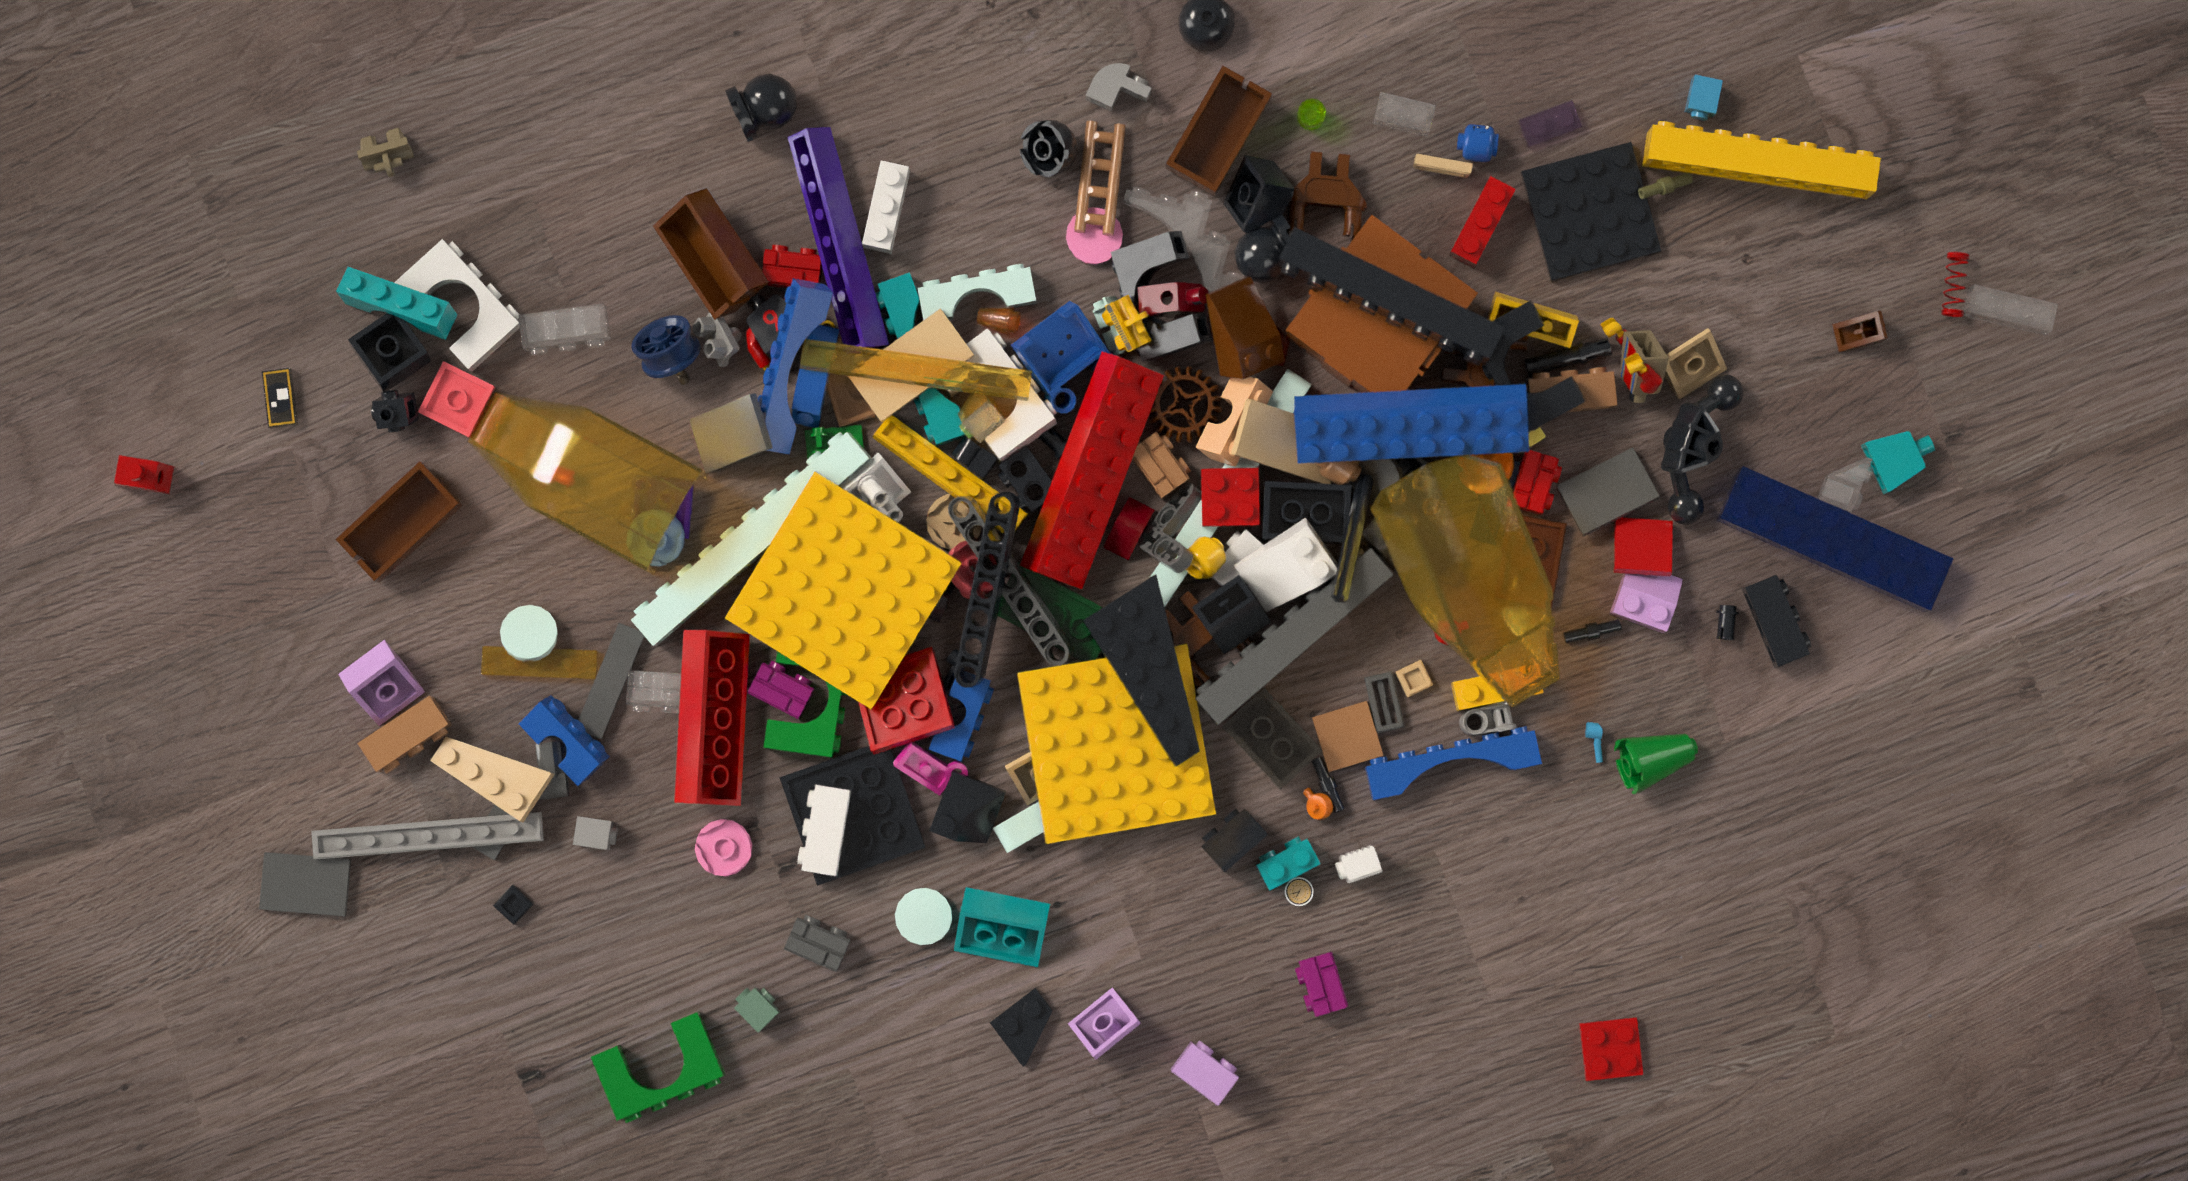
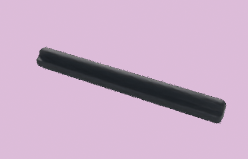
M1360 474L1356 480L1331 594L1334 602L1346 603L1349 597L1374 482L1368 474Z

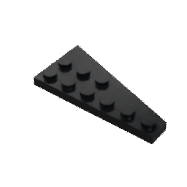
M1155 574L1082 621L1173 766L1177 767L1200 752L1157 575Z

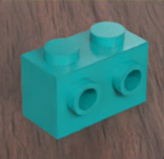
M1298 836L1284 844L1285 850L1276 854L1273 849L1258 857L1261 862L1256 864V867L1269 891L1321 864L1308 839L1301 841Z

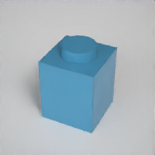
M1694 75L1691 79L1685 112L1691 113V118L1707 121L1708 117L1713 118L1717 111L1723 80Z

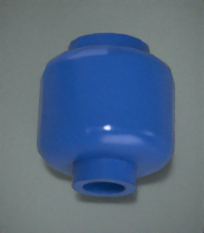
M1469 124L1466 126L1464 133L1458 134L1457 150H1462V156L1467 161L1489 162L1492 156H1497L1499 134H1495L1492 126Z

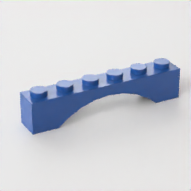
M793 278L791 287L789 286L786 290V307L784 314H781L778 319V337L771 346L770 355L772 359L770 367L766 368L764 372L763 383L765 386L763 393L758 396V402L773 448L766 451L790 455L797 427L792 419L788 405L787 383L794 357L803 341L817 326L826 320L833 292L825 284Z
M1527 726L1511 729L1510 736L1500 737L1499 732L1482 736V742L1472 743L1471 738L1454 742V748L1444 749L1443 744L1426 748V754L1417 756L1415 750L1398 754V760L1389 762L1387 756L1371 759V765L1365 767L1371 799L1376 800L1402 794L1409 784L1423 772L1437 764L1450 760L1464 758L1482 759L1500 764L1510 770L1542 764L1535 730L1528 731Z

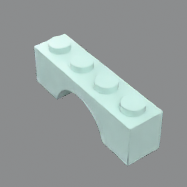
M1024 264L1008 266L1006 272L996 273V269L980 271L979 277L968 278L967 274L951 277V282L941 284L940 280H930L923 282V287L918 288L923 320L940 308L946 317L952 320L959 302L974 292L995 294L1003 300L1008 309L1037 304L1030 267L1024 268Z

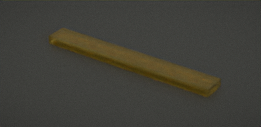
M805 339L803 342L800 369L1023 401H1028L1032 371L810 339Z

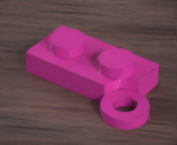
M914 742L908 743L893 762L896 768L939 796L945 790L954 769H961V773L968 776V770L964 763L953 761L946 765V763Z

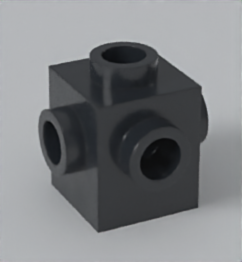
M398 390L381 392V397L372 401L371 407L372 419L376 422L377 429L388 428V432H398L405 430V426L418 421L419 415L414 392L401 394L398 393Z

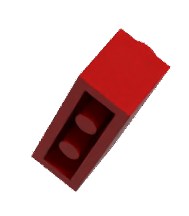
M1490 176L1448 256L1474 269L1516 189Z

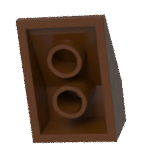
M1251 277L1243 278L1205 294L1220 376L1245 379L1285 361L1280 333Z

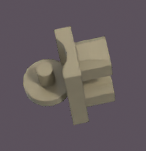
M400 128L389 130L386 133L388 142L378 145L375 136L361 138V150H358L357 154L365 171L374 169L377 173L386 170L390 178L395 176V167L402 166L403 160L414 157L411 145L407 137H404Z

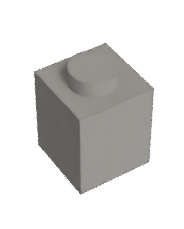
M577 816L573 845L610 850V845L616 844L618 828L613 827V821Z

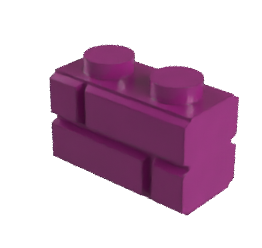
M772 660L769 665L762 663L747 693L800 720L815 691L814 688L810 687L812 681L799 674H796L795 678L786 675L785 671L787 668Z
M1332 951L1298 961L1300 967L1295 968L1299 985L1305 984L1308 995L1303 996L1307 1012L1313 1011L1314 1016L1317 1017L1349 1007Z

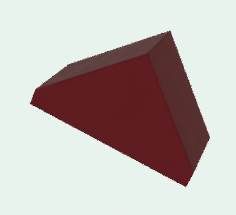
M1129 497L1103 548L1129 561L1155 510Z

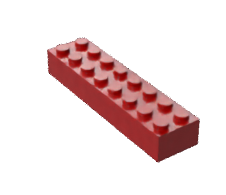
M1101 352L1020 566L1083 589L1163 380V374L1119 356Z

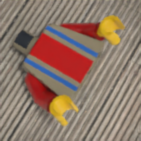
M1609 318L1602 322L1600 325L1607 337L1610 338L1616 334L1615 339L1622 346L1620 375L1630 390L1629 399L1635 403H1643L1646 401L1648 394H1658L1661 391L1669 358L1652 331L1628 332L1622 329L1621 325L1614 318Z

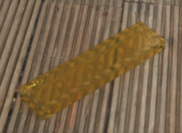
M482 646L481 675L596 679L598 651L553 649L549 655L540 660L520 661L509 655L504 647Z

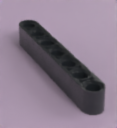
M1012 492L995 494L988 506L955 668V680L964 688L980 684L986 675L1020 509V501ZM1002 497L1007 498L1011 504L1010 510L1007 513L1002 512L998 506L999 500ZM996 525L1001 526L1005 531L1002 541L996 540L993 536V529ZM990 554H995L999 559V565L996 569L990 568L987 564V558ZM984 582L990 583L993 587L991 597H986L982 594L981 587ZM978 610H982L987 614V623L985 625H980L976 621ZM973 638L981 642L982 649L979 653H974L970 648V642ZM967 666L972 667L976 672L974 681H969L964 676V670Z

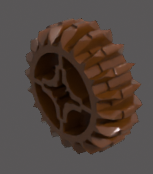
M1179 366L1175 367L1176 376L1172 377L1169 370L1164 372L1167 380L1165 382L1162 380L1153 403L1154 407L1150 411V414L1155 413L1156 416L1152 417L1149 423L1152 425L1158 421L1160 422L1156 432L1159 434L1164 428L1167 429L1166 437L1168 439L1171 438L1172 433L1177 434L1176 443H1181L1182 435H1187V442L1192 443L1193 433H1196L1197 438L1200 439L1202 435L1201 429H1205L1209 421L1214 424L1219 422V419L1213 416L1212 413L1222 412L1221 407L1214 406V403L1222 401L1221 396H1212V393H1215L1219 387L1214 385L1208 388L1207 385L1211 382L1212 378L1208 376L1204 381L1200 380L1203 373L1200 369L1195 377L1191 376L1192 367L1190 366L1186 369V375H1181ZM1178 383H1192L1202 391L1186 394L1179 387ZM1170 387L1175 400L1171 406L1161 412V396ZM1177 392L1184 401L1193 400L1192 405L1188 407L1190 408L1189 414L1191 417L1183 408L1176 409V405H1179ZM1207 398V413L1198 423L1193 408L1200 401ZM1180 415L1186 419L1190 427H1177L1170 424L1166 419Z

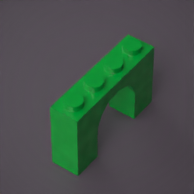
M777 651L776 663L802 667ZM826 682L829 691L828 703L823 713L813 721L791 723L767 719L763 748L833 758L834 752L839 753L841 736L837 735L838 724L844 723L846 707H841L842 695L847 696V694Z
M699 1011L670 1023L682 1050L684 1062L680 1076L668 1087L654 1089L638 1082L629 1068L620 1045L591 1056L617 1121L624 1118L625 1123L642 1117L640 1111L650 1107L652 1112L668 1106L666 1100L677 1096L680 1101L694 1095L693 1089L704 1085L706 1090L721 1083L720 1077L726 1074Z

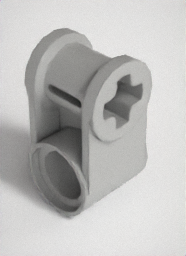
M1512 701L1489 704L1486 707L1464 712L1459 720L1461 730L1469 736L1517 728V725L1513 723L1510 711ZM1471 714L1477 715L1480 718L1481 725L1478 730H1471L1467 725V718Z

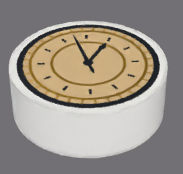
M1293 878L1285 886V897L1288 902L1295 906L1306 905L1313 897L1312 884L1305 878Z

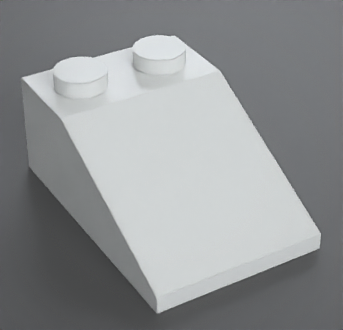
M1304 518L1234 566L1267 612L1318 587L1336 575L1338 563L1307 518Z

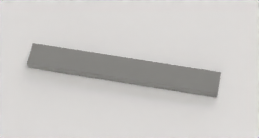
M542 812L529 813L524 823L511 815L311 831L314 860L544 841Z

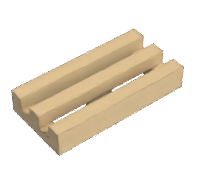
M1416 154L1413 168L1468 178L1471 174L1473 163Z

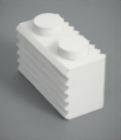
M1371 845L1366 848L1362 847L1361 850L1356 849V851L1345 853V856L1340 855V862L1335 863L1339 878L1346 879L1347 883L1382 872L1375 848Z

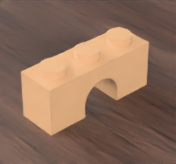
M1230 377L1221 398L1233 406L1232 413L1221 424L1208 422L1196 448L1211 460L1236 467L1240 457L1232 455L1231 451L1246 399H1252L1268 404L1273 391L1257 378L1247 377L1245 379Z

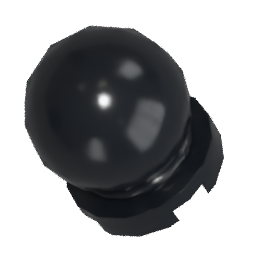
M770 73L756 76L747 83L743 92L739 91L738 93L736 86L725 90L747 142L758 138L756 131L759 128L770 131L783 127L791 121L797 108L796 93L791 84L784 78Z
M1283 215L1271 220L1272 225L1270 228L1258 227L1249 233H1245L1238 241L1235 248L1237 268L1243 276L1251 277L1253 282L1267 283L1277 280L1283 275L1281 272L1282 267L1277 265L1290 236L1286 230L1291 228Z

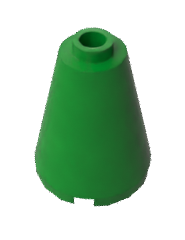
M1687 734L1627 737L1618 739L1614 745V752L1618 750L1620 752V759L1616 760L1620 777L1627 789H1634L1632 794L1641 793L1695 760V755L1698 753L1695 740L1689 738Z

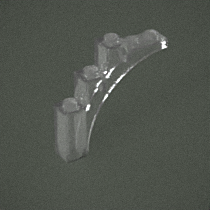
M1133 187V191L1126 189L1123 204L1147 213L1163 223L1170 231H1182L1186 248L1201 275L1203 287H1206L1209 292L1245 278L1242 274L1231 271L1228 272V275L1222 274L1231 242L1225 240L1226 235L1210 231L1209 235L1204 234L1212 205V200L1207 199L1208 195L1191 191V194H1184L1182 204L1176 203L1177 198L1161 194L1160 198L1150 196V191L1143 188ZM1207 306V322L1213 339V333ZM1214 339L1206 344L1215 346Z

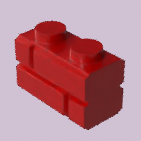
M772 245V250L765 249L762 272L769 281L765 286L788 288L789 286L791 287L793 278L820 283L822 264L820 256L817 255V250L800 248V253L789 252V247L782 245Z
M1532 450L1524 452L1509 506L1542 515L1544 509L1550 510L1554 494L1549 493L1552 482L1558 483L1562 467L1558 466L1559 459Z

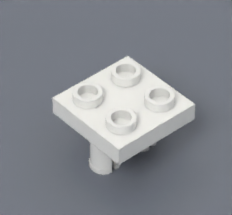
M879 453L840 485V487L897 522L903 517V512L897 504L911 493L909 488Z

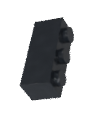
M1774 575L1742 589L1774 668L1810 654L1808 650L1811 647L1809 637L1805 631H1800L1797 624L1800 621V616L1796 607L1789 605L1786 597L1789 594V590L1783 578L1779 580L1778 576Z

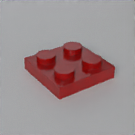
M1259 468L1201 469L1202 527L1260 525Z
M1637 1017L1579 1023L1585 1081L1643 1075Z

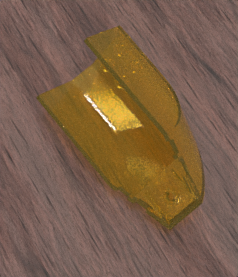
M494 392L471 437L467 441L527 507L653 576L656 570L650 567L651 562L683 499L698 477L705 481L708 478V475L702 469L584 406Z
M1457 455L1427 463L1382 489L1371 510L1405 591L1427 625L1512 707L1559 680L1557 643L1554 642L1553 637L1555 617L1551 613L1553 591L1502 465L1471 455Z

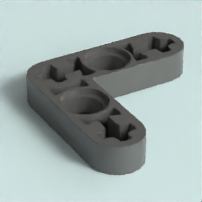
M1187 482L1177 489L1145 529L1138 541V545L1143 551L1175 573L1185 571L1193 560V554L1172 537L1201 501V491L1194 484Z

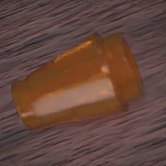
M980 307L977 316V324L1008 336L1010 333L1017 334L1021 320V313L1015 311L1014 308Z

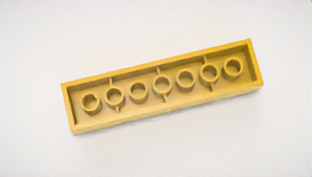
M1659 121L1658 125L1653 124L1646 135L1642 167L1683 173L1689 172L1690 174L1868 199L1877 189L1881 158L1873 157L1874 153L1870 151L1857 150L1856 154L1845 153V148L1829 146L1828 150L1818 149L1817 144L1810 142H1800L1799 146L1788 144L1789 140L1782 138H1771V142L1760 140L1759 135L1743 134V137L1731 136V131L1715 130L1714 133L1703 132V127L1688 125L1686 129L1675 128V123Z

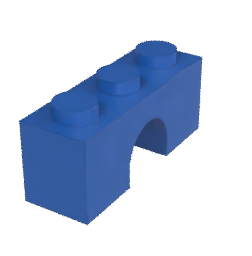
M964 671V676L967 680H975V674ZM984 678L980 684L970 688H964L954 680L949 697L958 699L964 704L966 716L954 729L934 735L929 750L962 762L963 757H970L975 743L970 741L973 730H980L985 716L980 714L983 703H990L995 689L990 687L991 680Z
M552 695L540 701L519 723L538 745L550 736H557L563 740L567 748V754L558 766L577 786L588 780L610 757L605 752L604 746L599 741L594 740L585 731L584 725L574 719L566 711L564 704L560 700L553 698Z

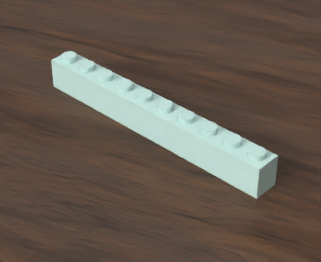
M839 432L828 441L830 447L822 454L820 451L814 453L806 461L808 466L803 471L795 470L784 480L787 484L780 491L775 488L763 498L765 504L758 510L755 507L751 508L741 517L744 521L736 529L733 526L728 528L720 535L722 541L718 545L706 547L698 555L701 559L695 565L687 564L677 573L679 578L672 585L669 582L665 583L655 592L658 596L650 604L648 601L643 602L634 610L636 616L631 621L653 646H658L766 552L815 471L840 486L871 459L870 455L851 433L846 432L843 435Z

